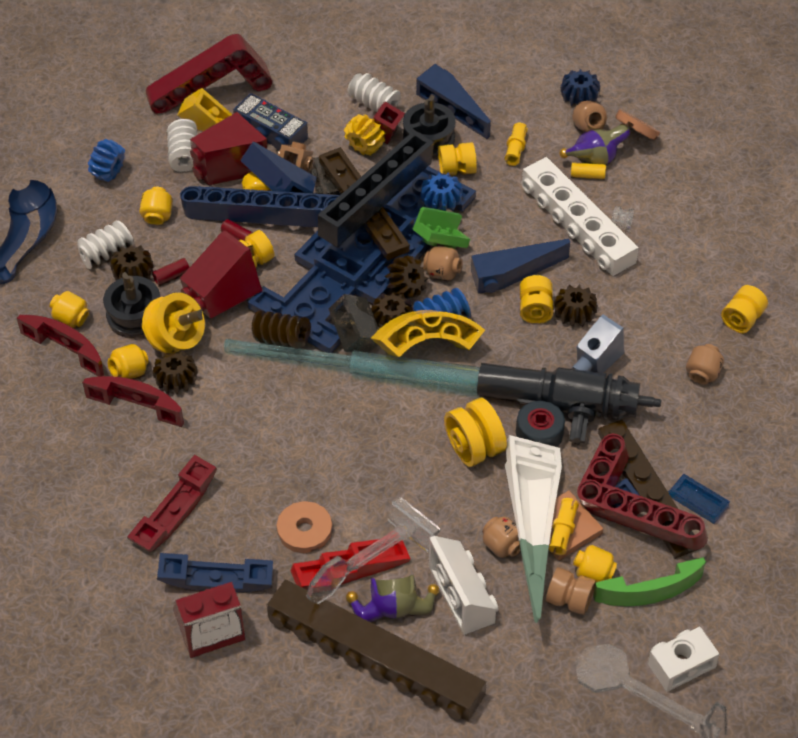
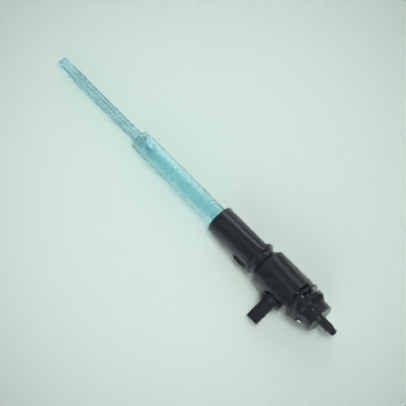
M226 339L224 343V352L229 353L234 352L349 368L350 374L477 391V396L518 401L520 404H528L533 401L550 402L557 406L562 413L568 414V417L572 420L569 441L577 445L585 443L588 423L594 421L595 416L601 417L602 415L606 420L608 419V414L613 415V420H619L625 416L636 418L638 406L661 407V399L640 395L641 383L630 382L621 375H618L617 380L613 379V373L607 376V373L558 367L553 372L547 371L546 367H542V370L490 363H481L480 367L362 351H353L351 356L232 339Z

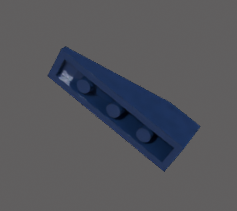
M434 64L416 78V95L424 100L429 99L431 94L434 95V103L449 108L457 121L485 139L490 137L491 120L449 71Z
M563 239L471 255V273L478 294L502 290L526 277L568 259L570 240Z

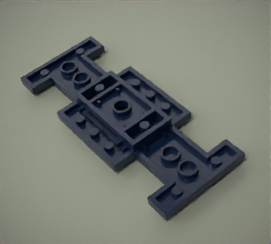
M428 166L383 206L410 244V252L387 260L363 225L338 248L318 236L317 230L294 254L296 262L310 269L305 276L284 297L263 286L262 291L248 301V308L254 312L264 310L265 312L272 311L274 314L282 313L283 315H297L300 318L307 317L311 323L308 343L331 355L346 338L345 331L329 323L355 294L372 304L375 298L381 299L383 293L387 294L392 289L387 287L390 282L389 279L384 277L389 274L387 266L393 264V260L398 257L413 256L414 259L419 260L431 247V245L423 242V237L416 233L413 227L420 209L426 207L421 198L423 180H427L429 174L437 176L439 171ZM461 183L462 198L460 205H456L455 209L463 212L476 198V190ZM369 240L370 243L361 244L359 241Z

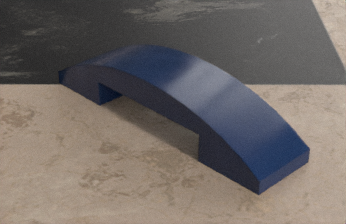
M160 553L157 580L172 586L195 591H204L232 582L236 593L254 592L271 588L273 560L245 559V564L188 561V555Z

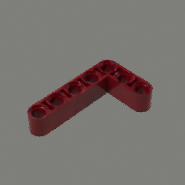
M232 34L150 84L146 88V96L152 112L160 114L171 110L191 94L201 88L205 89L235 69L254 90L259 92L268 90L272 86L273 80L264 60L240 34Z
M608 434L601 440L578 486V497L586 510L592 515L691 550L703 548L707 544L708 535L702 518L615 487L628 462L629 454L622 436L618 434ZM613 449H619L615 453H610ZM601 472H608L604 476H598ZM590 495H597L593 499H587V497ZM616 503H622L618 508H611ZM641 512H648L643 517H637ZM666 521H673L669 526H662ZM692 530H699V533L696 535H688Z

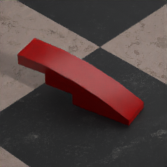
M398 536L350 543L347 550L322 553L319 560L293 563L290 571L296 585L308 591L345 584L392 569L409 562L411 558L402 537Z

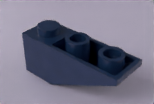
M254 141L241 158V162L272 191L311 194L314 192L317 177Z

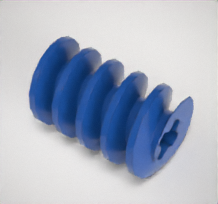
M453 288L451 293L445 291L441 296L436 294L432 299L424 298L423 303L416 301L413 304L414 311L435 310L461 315V312H464L466 317L469 318L471 316L469 303L458 288Z

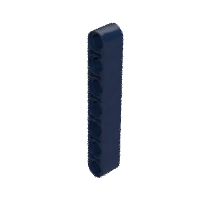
M189 186L180 192L184 214L190 219L214 221L229 219L233 222L317 228L318 214L339 197L338 195L202 186Z

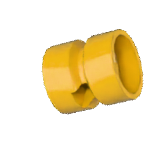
M473 142L460 143L457 148L453 145L438 146L441 173L447 174L449 172L450 176H455L459 171L462 175L476 173L477 161Z
M261 230L247 235L245 241L239 240L250 248L255 267H257V263L263 265L275 256L270 240Z
M533 275L521 281L520 316L524 321L528 323H545L553 317V284L550 279L541 275Z
M742 286L722 310L721 318L728 328L738 333H747L755 324L756 319L767 309V297L760 289L754 286Z

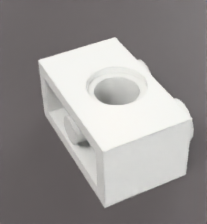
M698 627L692 631L685 630L681 632L675 639L667 643L660 642L655 645L650 651L648 666L666 692L716 668L719 652L701 627ZM677 655L685 656L687 659H680Z

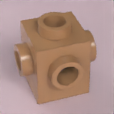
M292 142V145L282 144L278 156L306 172L310 171L313 167V151L306 150L307 145L298 142Z

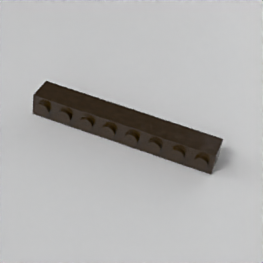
M286 579L267 603L268 619L274 626L281 629L285 627L293 631L299 639L303 641L310 640L318 644L324 652L328 654L335 653L343 657L349 665L353 667L360 666L368 670L374 678L379 680L385 679L393 683L399 691L403 693L410 692L418 696L428 706H438L445 710L453 719H463L469 723L486 695L485 680Z

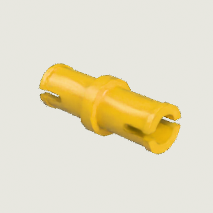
M515 123L512 128V134L507 140L506 145L508 149L504 160L508 165H518L521 152L525 149V136L528 127L526 128L524 123Z
M563 498L561 500L558 517L553 521L552 527L554 532L548 549L550 552H553L556 547L554 554L557 555L566 554L570 534L575 530L574 519L579 503L575 500L573 506H571L572 498Z

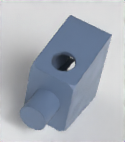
M602 314L576 347L577 362L571 369L604 373L624 354V328Z

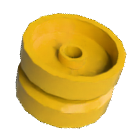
M477 398L468 402L465 409L457 407L445 413L444 425L447 436L458 457L468 467L483 462L486 455L494 457L505 452L507 439L504 428L494 408L484 398Z

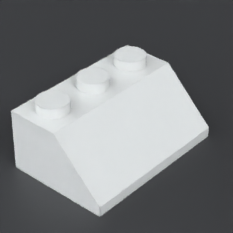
M432 536L429 538V569L463 635L494 624L498 605L494 596L488 595L483 575L480 572L477 573L474 569V560L470 551H465L460 541Z

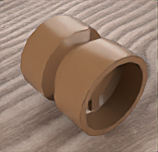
M558 567L550 582L546 602L558 607L568 604L570 611L585 615L594 594L596 580L582 575L575 579L574 573Z

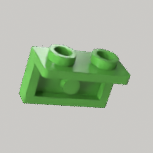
M426 207L420 209L413 230L423 237V242L432 246L443 244L453 249L457 247L468 248L471 240L458 230L462 219L459 213Z

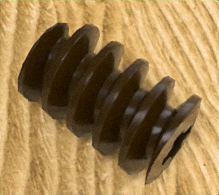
M259 310L255 313L252 320V334L259 343L300 349L305 346L310 337L311 323L307 317L300 318L297 315L274 314L272 311L265 312L264 310Z

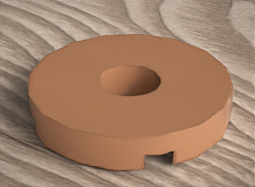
M621 109L618 110L615 116L618 121L627 124L650 139L657 140L661 133Z
M297 502L286 507L279 515L277 532L282 544L293 552L309 553L313 549L322 548L329 541L332 533V521L326 509L317 503ZM302 523H308L312 526L308 531H300L297 527Z

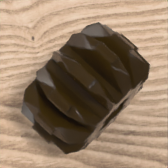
M131 244L129 248L121 246L120 252H113L110 267L115 280L123 278L122 274L124 272L128 276L150 279L154 264L149 250H144L141 245L134 248Z
M413 256L398 257L393 260V264L387 266L389 274L384 277L389 279L390 283L387 287L393 288L396 296L404 294L405 299L415 298L421 295V291L427 288L424 281L429 279L424 276V271L427 268L421 267V260L414 259Z
M569 284L567 289H560L554 300L556 317L561 318L562 324L569 321L572 327L575 323L583 327L585 321L591 323L594 315L597 313L596 294L591 293L589 287L582 289L580 284L577 288H573Z
M393 291L390 296L383 293L381 299L375 298L372 309H370V316L372 317L374 327H379L380 329L392 319L414 312L411 300L405 299L404 294L396 296Z
M173 349L169 355L163 352L162 359H155V367L152 370L158 388H164L166 394L172 389L178 394L181 388L188 392L189 385H195L198 369L192 355L187 356L184 350L176 354Z

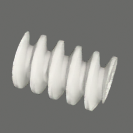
M361 73L356 74L348 87V95L351 98L363 103L366 107H370L375 112L379 110L384 101L396 108L401 97L400 91H394L391 86L386 87V83H379L377 78H372L371 74L368 73L363 76Z
M189 119L176 120L167 129L169 165L172 169L179 172L191 171L192 167H194L190 154V139L197 135V125Z
M116 220L112 226L106 225L104 230H96L95 235L90 233L86 239L80 238L78 240V250L85 266L91 269V260L99 265L101 263L99 256H102L107 261L109 260V251L112 254L113 252H118L117 247L120 249L121 246L126 248L125 243H128L129 246L132 244L134 247V240L127 227L122 222Z

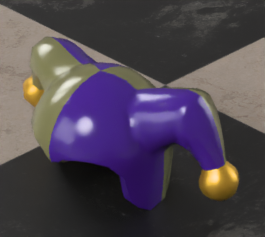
M620 124L609 131L596 129L585 132L579 136L574 146L569 149L562 148L559 152L560 157L567 158L568 156H573L589 164L608 165L616 156L617 145L630 135L629 127L626 124Z
M414 575L393 580L371 578L372 599L366 606L359 603L358 594L355 591L348 592L346 600L351 604L355 615L369 622L378 620L383 616L396 619L407 614L427 615L433 609L435 596L439 593V586L430 584L426 597L420 598L417 595Z

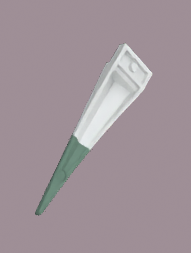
M509 435L507 439V462L505 469L535 623H537L541 618L548 548L562 468L561 453L558 447Z

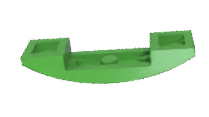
M703 557L677 563L675 575L627 586L623 576L596 582L593 597L595 602L614 606H640L664 601L693 586L703 576L706 562Z

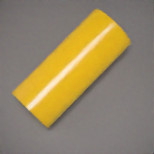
M572 163L571 177L605 179L606 165Z

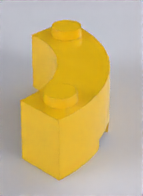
M420 310L392 319L382 326L371 339L389 355L400 357L413 345L429 338H442L458 348L470 350L484 333L485 329L461 315L435 310Z

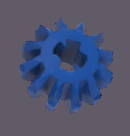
M100 140L97 146L93 148L92 154H90L88 172L102 181L109 182L111 179H115L116 174L120 173V169L123 166L125 149L113 140Z
M438 172L437 176L429 174L427 180H423L421 198L426 208L443 211L450 209L454 211L456 205H460L462 186L458 178L451 177L449 172L445 175H441Z

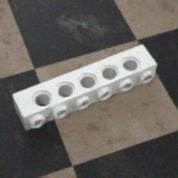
M547 157L523 169L522 187L524 191L528 194L530 193L537 200L539 206L545 208L552 215L553 220L558 224L560 223L567 230L568 235L572 239H576L582 245L583 250L597 260L603 270H607L614 276L636 264L638 247Z

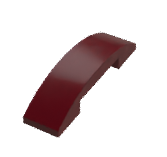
M19 315L17 317L21 334L39 344L46 338H49L78 354L82 368L98 377L104 376L99 353L91 342L77 330L47 317L37 315Z
M113 376L85 378L82 382L86 398L110 405L113 398L116 397L156 410L159 421L182 427L184 424L182 408L166 393L149 384Z
M194 454L178 474V483L149 518L144 516L127 536L128 540L148 552H152L163 544L196 507L210 485L217 468Z

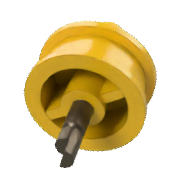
M172 293L165 297L154 299L147 305L143 314L142 329L147 340L155 349L164 353H172L173 349L175 352L197 345L204 333L205 320L202 309L192 297L184 293Z

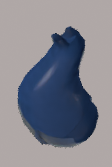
M30 180L29 185L22 190H15L13 188L9 194L8 202L10 208L8 210L11 218L8 234L0 247V284L8 283L14 279L17 266L25 256L45 239L55 223L57 216L56 198L52 189L38 180ZM38 209L40 217L38 238L20 258L10 273L5 265L24 242L29 231L31 222L26 214Z

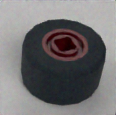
M530 402L524 405L518 412L516 437L558 447L564 435V415L557 406L550 402Z

